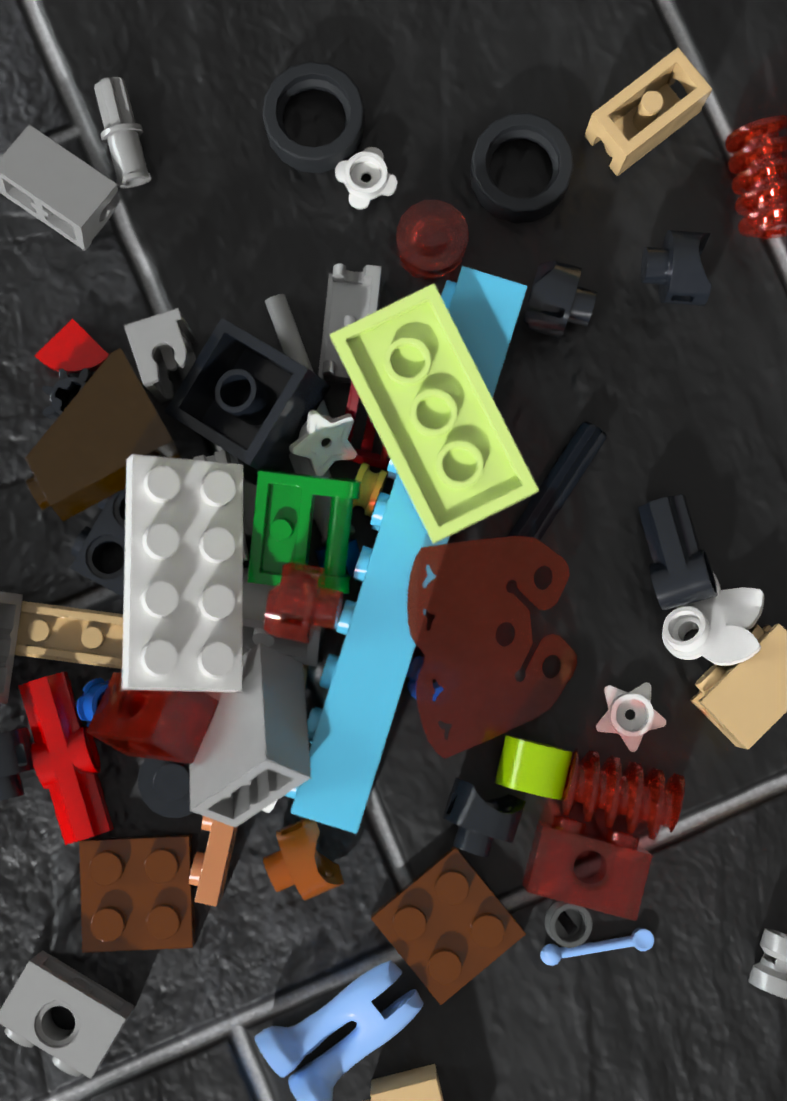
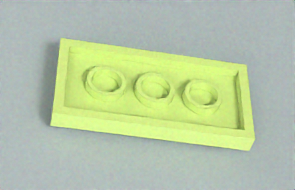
M434 283L330 334L331 341L433 544L539 491Z

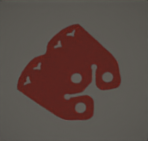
M510 536L421 547L415 557L407 591V616L410 635L425 656L424 664L417 678L416 699L420 719L428 741L444 759L536 719L553 706L574 675L577 666L576 653L560 636L551 634L541 639L525 671V679L521 682H517L515 679V673L521 668L533 641L530 611L513 593L507 592V583L510 580H515L517 588L539 610H547L558 602L570 575L568 564L563 557L534 537ZM429 564L430 570L436 577L428 583L426 588H423L424 580L428 576L426 565ZM541 566L549 567L553 574L551 585L544 590L538 589L534 583V574ZM424 609L436 615L431 624L430 631L426 630L428 619L423 614ZM504 622L511 623L515 629V637L508 646H501L496 641L497 628ZM550 655L558 656L561 662V669L554 678L545 677L542 671L543 662ZM434 678L444 689L437 696L436 701H433L435 689L432 681ZM439 720L446 724H452L448 733V740L444 738V729H441L438 725Z

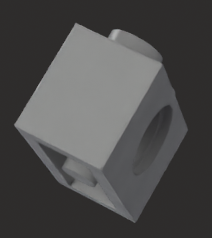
M42 950L28 962L0 1009V1024L6 1027L4 1030L5 1034L17 1044L29 1048L36 1045L52 1055L53 1063L60 1070L72 1076H81L83 1074L91 1079L103 1063L135 1006ZM62 1006L69 1009L75 1018V1028L65 1030L58 1027L52 1019V1007Z

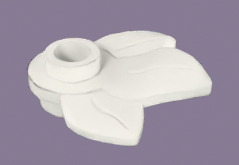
M714 574L718 595L679 606L670 612L663 624V643L672 655L680 659L692 660L703 656L719 666L741 663L752 658L761 649L758 640L748 630L753 628L761 616L765 599L764 593L760 589L746 587L721 590L719 581ZM692 629L699 630L693 638L684 641V636L688 631Z

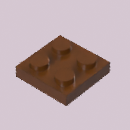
M192 834L88 838L79 841L82 953L194 947L196 944L194 885L189 884L193 864Z
M455 846L371 914L372 921L440 1005L526 935L524 929Z

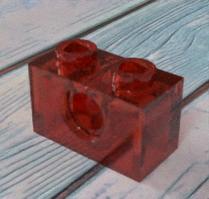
M114 672L86 733L127 756L193 764L219 701L201 691L122 689V673Z
M554 815L552 824L538 820L522 883L528 893L636 921L653 856L644 848L638 847L640 838L612 829L607 830L606 838L585 833L586 823L559 815ZM588 850L599 852L601 866L594 876L582 878L575 875L574 862L580 853Z

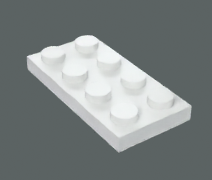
M132 454L127 459L122 689L201 692L242 691L243 464Z

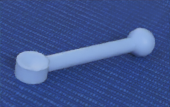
M639 927L632 932L631 936L583 943L572 948H559L555 944H547L542 948L540 957L545 964L554 966L562 958L633 946L637 950L647 951L652 948L654 937L648 929Z

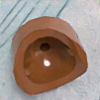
M304 818L276 831L280 850L263 857L265 869L276 892L295 885L303 900L306 901L344 884L339 864L332 862L316 849L317 839L320 834L317 821Z

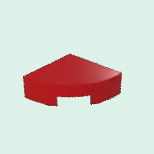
M72 318L34 356L44 365L55 371L63 368L67 373H81L84 368L89 369L91 372L97 371L109 354Z

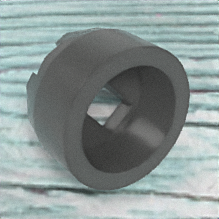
M569 899L559 900L553 903L545 913L544 924L546 931L559 945L568 948L577 947L583 944L590 936L592 931L591 915L578 902ZM562 912L576 927L569 934L557 919Z

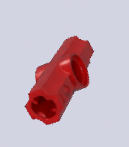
M60 672L19 685L18 687L35 741L31 745L34 769L43 788L49 789L65 845L113 830V824L98 777V773L101 771L98 749L91 731L87 726H83L82 720L78 716L77 701L74 697L68 673Z

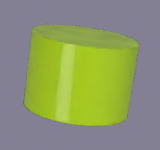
M506 735L494 783L518 791L562 800L573 752L544 743Z

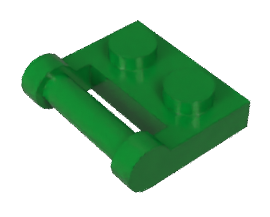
M259 470L247 582L327 593H349L351 575L346 574L353 501L360 497L361 481ZM316 495L331 497L324 571L308 570Z

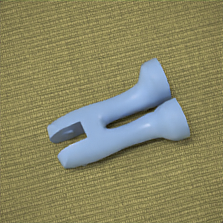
M390 960L379 964L359 976L330 1002L294 1026H270L254 1036L263 1057L280 1077L284 1078L328 1036L350 1021L356 1022V1027L351 1033L322 1055L302 1066L288 1078L290 1090L296 1101H333V1087L337 1081L356 1063L397 1035L421 1010L424 1003L416 989L402 995L381 1013L371 1002L401 976L403 971L393 961Z

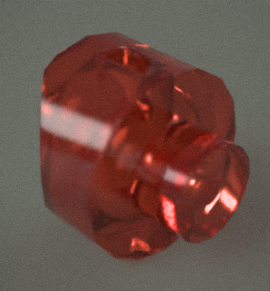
M424 200L412 205L401 216L397 226V255L402 266L412 276L420 279L438 278L453 271L463 261L469 242L468 226L463 215L453 205L441 200Z
M297 562L287 563L282 567L281 582L268 594L264 630L268 634L281 639L310 644L316 626L334 630L337 628L343 602V591L324 588V568Z

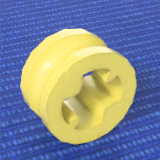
M363 462L355 480L361 481L359 499H354L353 508L360 506L364 509V514L371 517L379 493L384 488L388 472L381 470L379 473H373L369 468L370 465Z

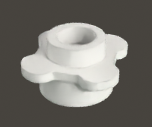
M368 147L363 152L353 155L348 161L343 160L339 162L336 166V179L345 184L350 193L349 203L356 209H365L369 206L371 200L381 195L390 196L397 189V179L393 174L387 172L384 155L378 148ZM364 174L371 176V180L367 183L361 180Z

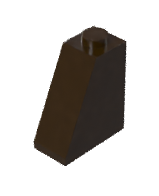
M121 348L112 352L25 457L34 477L26 480V484L42 511L51 506L62 521L125 489L127 459L132 454L181 458L169 432Z

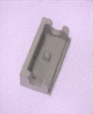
M31 125L25 128L0 158V193L85 251L116 209V206L111 203V200L118 192L117 184Z
M335 264L333 266V273H329L318 374L323 380L351 383V379L331 341L330 334L379 310L382 266L366 265L363 268V272H353L346 270L344 264Z
M179 308L124 325L142 383L160 403L170 401L174 397V386L169 379V371L177 370L179 365L181 368L187 367L189 372L196 361L192 343H195L196 339Z

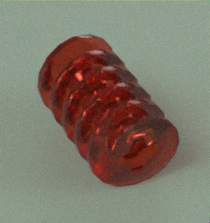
M785 115L770 116L750 122L734 130L725 140V148L729 153L734 154L728 162L729 170L737 175L731 183L732 190L735 194L741 196L734 204L735 210L739 215L745 216L740 220L738 230L741 235L746 237L773 239L787 236V178L785 177V173H787V157H782V152L787 150V136H779L778 134L779 131L787 128V116Z
M576 747L572 754L562 797L563 815L569 816L577 802L582 803L584 821L590 822L600 808L604 810L606 827L612 828L619 815H625L627 833L633 834L643 820L647 822L648 838L655 840L663 826L668 827L670 833L675 829L682 809L685 779L684 776L674 773L665 784L663 770L654 767L644 778L642 766L636 762H631L622 773L620 758L610 756L603 766L600 767L599 754L593 750H589L579 762Z

